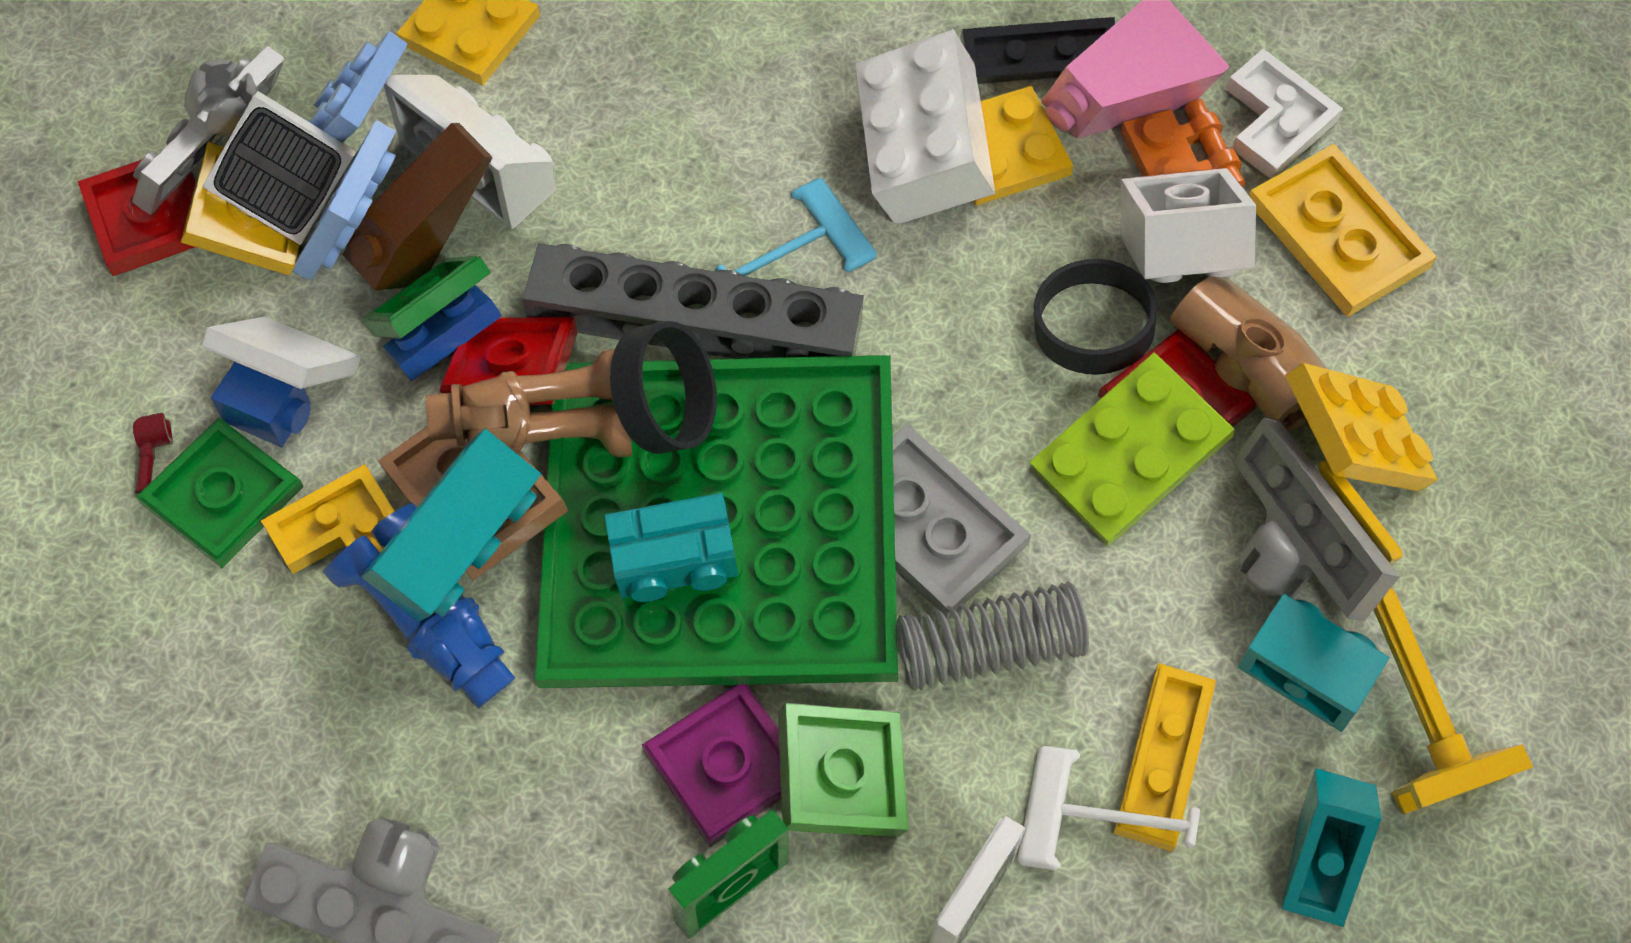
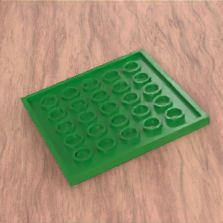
M891 355L709 359L716 382V415L711 431L706 439L698 446L690 449L655 454L640 448L631 439L632 456L614 457L606 450L601 441L596 438L574 437L550 440L547 482L562 498L568 512L544 528L535 682L538 688L898 682ZM676 360L643 361V385L651 413L661 429L668 436L675 439L683 424L686 404L685 389ZM594 362L567 363L565 371L586 367ZM596 397L555 400L551 411L590 407L613 401ZM723 492L739 576L727 578V582L723 586L712 590H695L691 585L667 589L668 593L664 597L650 602L635 601L632 599V596L621 598L613 572L605 514Z

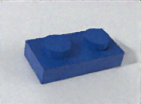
M474 285L404 337L393 338L382 347L396 366L412 382L455 351L458 346L466 343L498 320L502 315L492 299Z

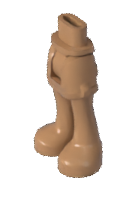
M615 349L601 352L593 364L575 370L544 375L517 376L514 371L502 372L496 378L483 380L464 387L460 384L451 385V393L425 395L430 441L456 439L457 446L465 445L466 439L470 442L472 438L486 428L512 450H521L524 444L559 438L586 437L600 440L611 456L630 457L632 456L631 438L623 428L613 402L576 409L530 413V403L586 397L613 401L610 369Z

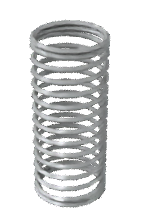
M1068 581L1066 584L1061 582L1059 587L1052 584L1047 591L1038 587L1035 593L1026 589L1022 596L1013 592L1008 599L1000 595L996 601L987 597L983 604L974 600L970 607L961 603L957 610L948 605L944 613L935 608L931 616L921 611L918 619L910 613L908 615L905 614L904 617L900 615L897 619V639L901 660L905 666L906 679L910 688L915 692L917 689L922 691L925 681L931 689L934 685L932 662L923 634V617L930 629L932 653L935 658V668L939 681L944 686L947 683L945 658L935 624L936 614L943 625L944 645L951 676L955 682H959L961 672L955 642L948 625L949 611L956 622L957 644L961 653V663L965 676L969 680L973 678L972 655L961 621L962 608L968 616L970 642L974 651V661L978 673L983 678L985 677L987 663L982 638L974 618L975 606L981 613L982 633L987 649L988 663L992 672L996 675L1000 671V659L993 628L987 615L988 603L994 610L996 639L1000 647V657L1003 666L1007 671L1010 672L1013 668V655L1021 669H1024L1026 665V653L1030 663L1035 667L1039 663V651L1042 659L1048 664L1052 660V649L1060 661L1064 659L1066 649L1068 654L1074 659L1080 655L1084 657L1089 649V630L1084 606L1075 585ZM1053 590L1057 593V609L1051 598ZM1039 593H1042L1045 597L1046 618L1038 601ZM1027 595L1032 600L1033 622L1025 603ZM1014 598L1020 604L1021 628L1013 609ZM1068 599H1069V602H1070L1071 607H1072L1073 615H1072L1070 606H1069V604H1068ZM1001 600L1007 607L1008 631L1000 612ZM1052 616L1057 630L1060 651L1054 638ZM1039 619H1040V622H1041V625H1042L1043 634H1044V638H1045L1046 651H1045V648H1044V644H1043V642H1042V640H1041V630H1040V625H1039ZM1027 625H1028V629H1029V633H1030V637H1031V641H1032L1033 653H1032L1031 646H1030V644H1029V642H1028ZM1067 628L1070 632V638L1067 634ZM1014 629H1015L1016 636H1017V641H1018V645H1019V651H1018V648H1017V646H1016V644H1015V633H1014ZM1002 636L1005 644L1006 653L1003 649ZM907 659L911 667V672L908 668Z

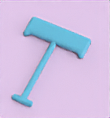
M817 178L793 190L791 197L804 203L819 224V227L734 271L745 276L825 234L845 260L844 270L847 272H851L874 260L877 253L823 179ZM718 265L715 271L726 270L724 265Z

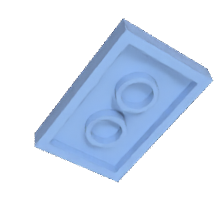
M390 31L375 46L367 41L356 54L353 61H348L334 81L329 80L313 104L318 109L308 122L343 143L359 128L408 44Z
M377 120L374 122L336 186L302 249L292 272L312 280L321 265L331 270L341 250H344L354 230L360 225L372 203L371 198L375 190L382 183L396 155L387 151L396 133L395 130Z

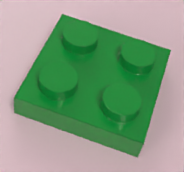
M773 809L759 820L755 815L741 820L724 837L726 845L707 859L703 854L691 858L674 873L672 880L675 883L668 888L673 918L688 939L788 864L789 829Z

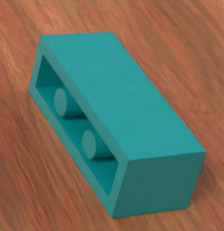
M484 428L471 439L362 574L361 578L418 622L431 616L433 612H436L441 617L444 616L465 589L458 583V580L471 564L479 570L501 544V541L494 536L507 518L516 523L535 501L537 495L530 488L541 476V473Z

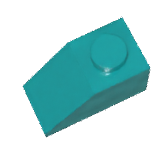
M1315 768L1298 819L1282 902L1283 910L1344 927L1382 820L1376 785Z

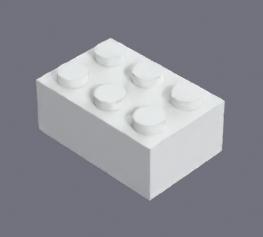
M954 29L855 63L872 195L894 223L911 221L995 194L975 64Z

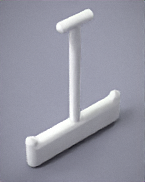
M1042 746L1038 749L1023 826L1025 831L1018 852V862L1020 865L1054 871L1060 868L1061 864L1055 857L1062 815L1185 832L1183 844L1187 848L1195 846L1200 810L1196 806L1189 808L1186 821L1064 804L1071 765L1081 755L1078 750Z

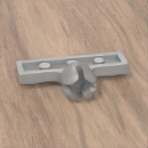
M266 46L253 60L245 57L238 65L223 59L210 60L200 65L199 70L194 71L191 75L185 93L184 107L190 120L182 119L170 133L166 141L167 146L159 154L150 151L138 164L133 174L138 183L132 203L151 215L200 165L207 143L211 142L219 145L229 134L233 133L255 93L259 91L266 96L272 90L285 58L269 46Z
M1263 417L1233 459V463L1265 505L1267 511L1265 523L1256 530L1240 552L1239 569L1244 574L1247 573L1246 580L1269 597L1282 596L1285 593L1293 598L1302 590L1312 575L1315 574L1346 618L1365 621L1400 576L1280 421Z
M374 819L367 824L354 860L346 869L331 865L276 842L266 843L243 900L245 905L340 943H499L502 932L435 906L426 899L425 885L440 849L438 841L421 829H419L418 833L409 831L410 827L408 824L390 819Z

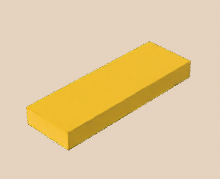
M1157 664L1119 811L1183 819L1216 680L1164 664ZM1116 822L1113 834L1173 852L1176 848L1180 831Z

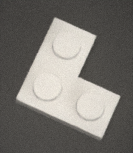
M1265 49L1258 52L1230 77L1226 88L1229 93L1260 116L1236 137L1232 149L1269 179L1279 175L1336 124L1343 111L1342 107Z

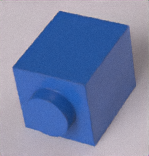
M237 362L233 363L211 396V400L221 419L227 424L281 448L291 433L297 434L304 428L311 410V402L305 388L299 389Z

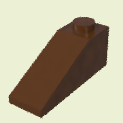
M451 123L368 208L342 255L374 290L405 288L432 269L493 157L460 123Z

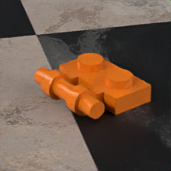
M1202 99L1192 100L1185 106L1184 111L1190 120L1189 123L1179 125L1171 109L1123 122L1121 134L1142 177L1227 168L1241 187L1244 188L1245 181L1239 171L1242 163L1236 151L1227 148L1220 134L1223 130L1220 120L1215 112L1208 111ZM1201 142L1209 159L1198 162L1189 145Z

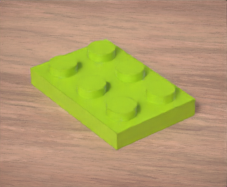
M1154 352L1029 461L1030 468L1107 546H1110L1234 436L1235 429Z

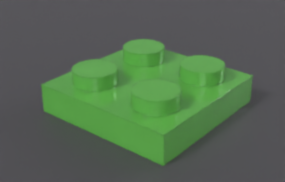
M785 703L778 711L782 821L789 831L900 837L907 832L909 828L900 712Z

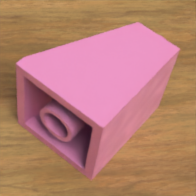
M1142 0L1063 70L1041 103L1046 107V114L1054 126L1063 132L1068 131L1077 139L1122 126L1125 121L1169 109L1175 111L1185 108L1192 100L1199 99L1230 66L1170 0Z

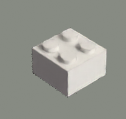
M1227 168L1121 179L1122 242L1144 279L1169 283L1180 280L1182 275L1205 273L1212 277H1227L1235 274L1237 270L1254 268L1256 204Z

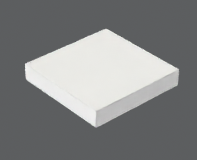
M266 316L207 327L202 344L208 351L299 389L354 375L361 360V356Z

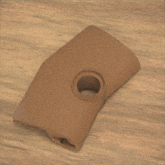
M1210 276L1197 284L1178 304L1169 322L1208 353L1212 352L1216 347L1223 350L1215 361V370L1219 377L1235 389L1248 391V394L1268 419L1280 421L1287 431L1294 430L1304 424L1307 419L1285 375L1302 363L1325 369L1328 368L1296 330L1228 277Z

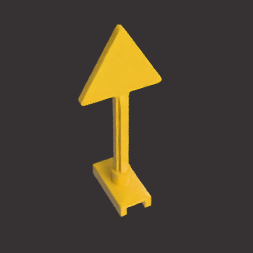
M1327 460L1318 464L1320 474L1388 562L1392 565L1403 557L1401 548L1345 477L1334 476ZM1391 587L1374 608V613L1430 741V744L1426 747L1436 768L1391 792L1402 815L1533 768L1523 744L1471 756L1462 733L1457 734L1397 594Z

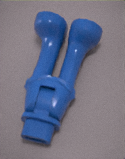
M414 503L405 505L393 512L372 529L371 536L380 547L384 548L417 508ZM361 536L351 543L324 569L323 573L338 588L358 585L368 592L387 612L409 643L407 650L411 653L412 658L424 660L440 676L449 682L452 681L451 688L454 692L462 689L477 708L483 706L516 679L501 661L500 657L505 651L500 646H495L486 625L479 616V605L476 604L473 598H465L461 594L444 616L441 617L436 612H433L431 616L418 622L361 578L362 574L379 555V551L367 536Z

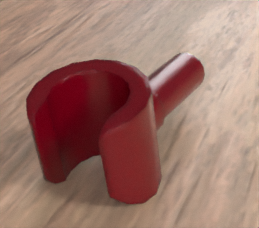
M163 413L142 416L133 423V434L139 448V465L135 493H140L151 483L155 448L173 444L171 423L165 419Z

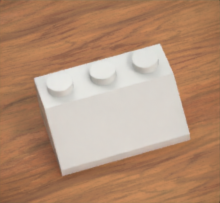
M389 75L383 86L400 143L419 157L451 123H460L493 157L471 199L511 230L556 191L553 173L554 163L549 154L538 144L532 143L529 145L518 137L510 124L501 116L496 114L491 116L481 109L467 90L460 86L452 87L438 75Z

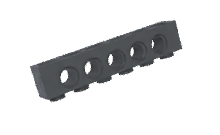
M538 243L522 300L526 317H574L577 331L580 334L620 340L631 329L664 321H674L684 325L693 332L707 354L733 359L855 356L862 324L864 295L853 294L839 287L822 289L797 285L793 281L783 278L766 280L747 277L732 270H719L716 272L691 268L677 261L660 263L636 259L629 254L620 252L604 254L585 251L570 244L554 246ZM585 287H596L595 290L589 292L579 291ZM641 295L650 296L649 299L642 301L633 300V298ZM692 304H701L705 306L701 309L695 310L686 308L687 306ZM744 313H756L759 316L755 318H743L740 315ZM800 321H807L814 325L799 327L794 324ZM654 336L648 343V345L666 347Z

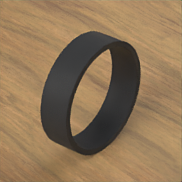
M1086 259L1064 265L1051 273L1043 281L1036 293L1034 301L1036 340L1048 358L1059 366L1073 372L1098 375L1125 369L1137 362L1148 351L1154 339L1157 312L1154 291L1141 274L1119 262L1105 259ZM1080 284H1101L1116 287L1132 295L1145 309L1148 321L1144 328L1126 343L1108 349L1092 350L1078 348L1058 339L1046 327L1042 314L1049 301L1059 292Z
M674 321L641 326L626 332L614 350L610 369L612 399L618 418L626 433L640 448L655 454L698 446L711 431L717 407L714 372L701 342L687 327ZM653 336L659 339L672 353L683 379L686 401L685 416L682 427L675 439L668 436L658 425L645 396L643 360L647 345Z

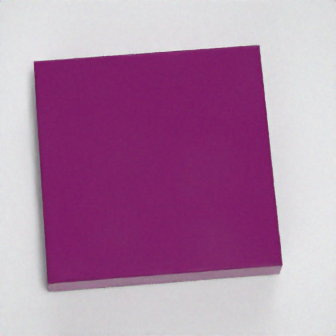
M739 684L732 686L642 744L643 751L709 847L722 840L741 820L751 815L756 817L781 800L779 731L747 685Z

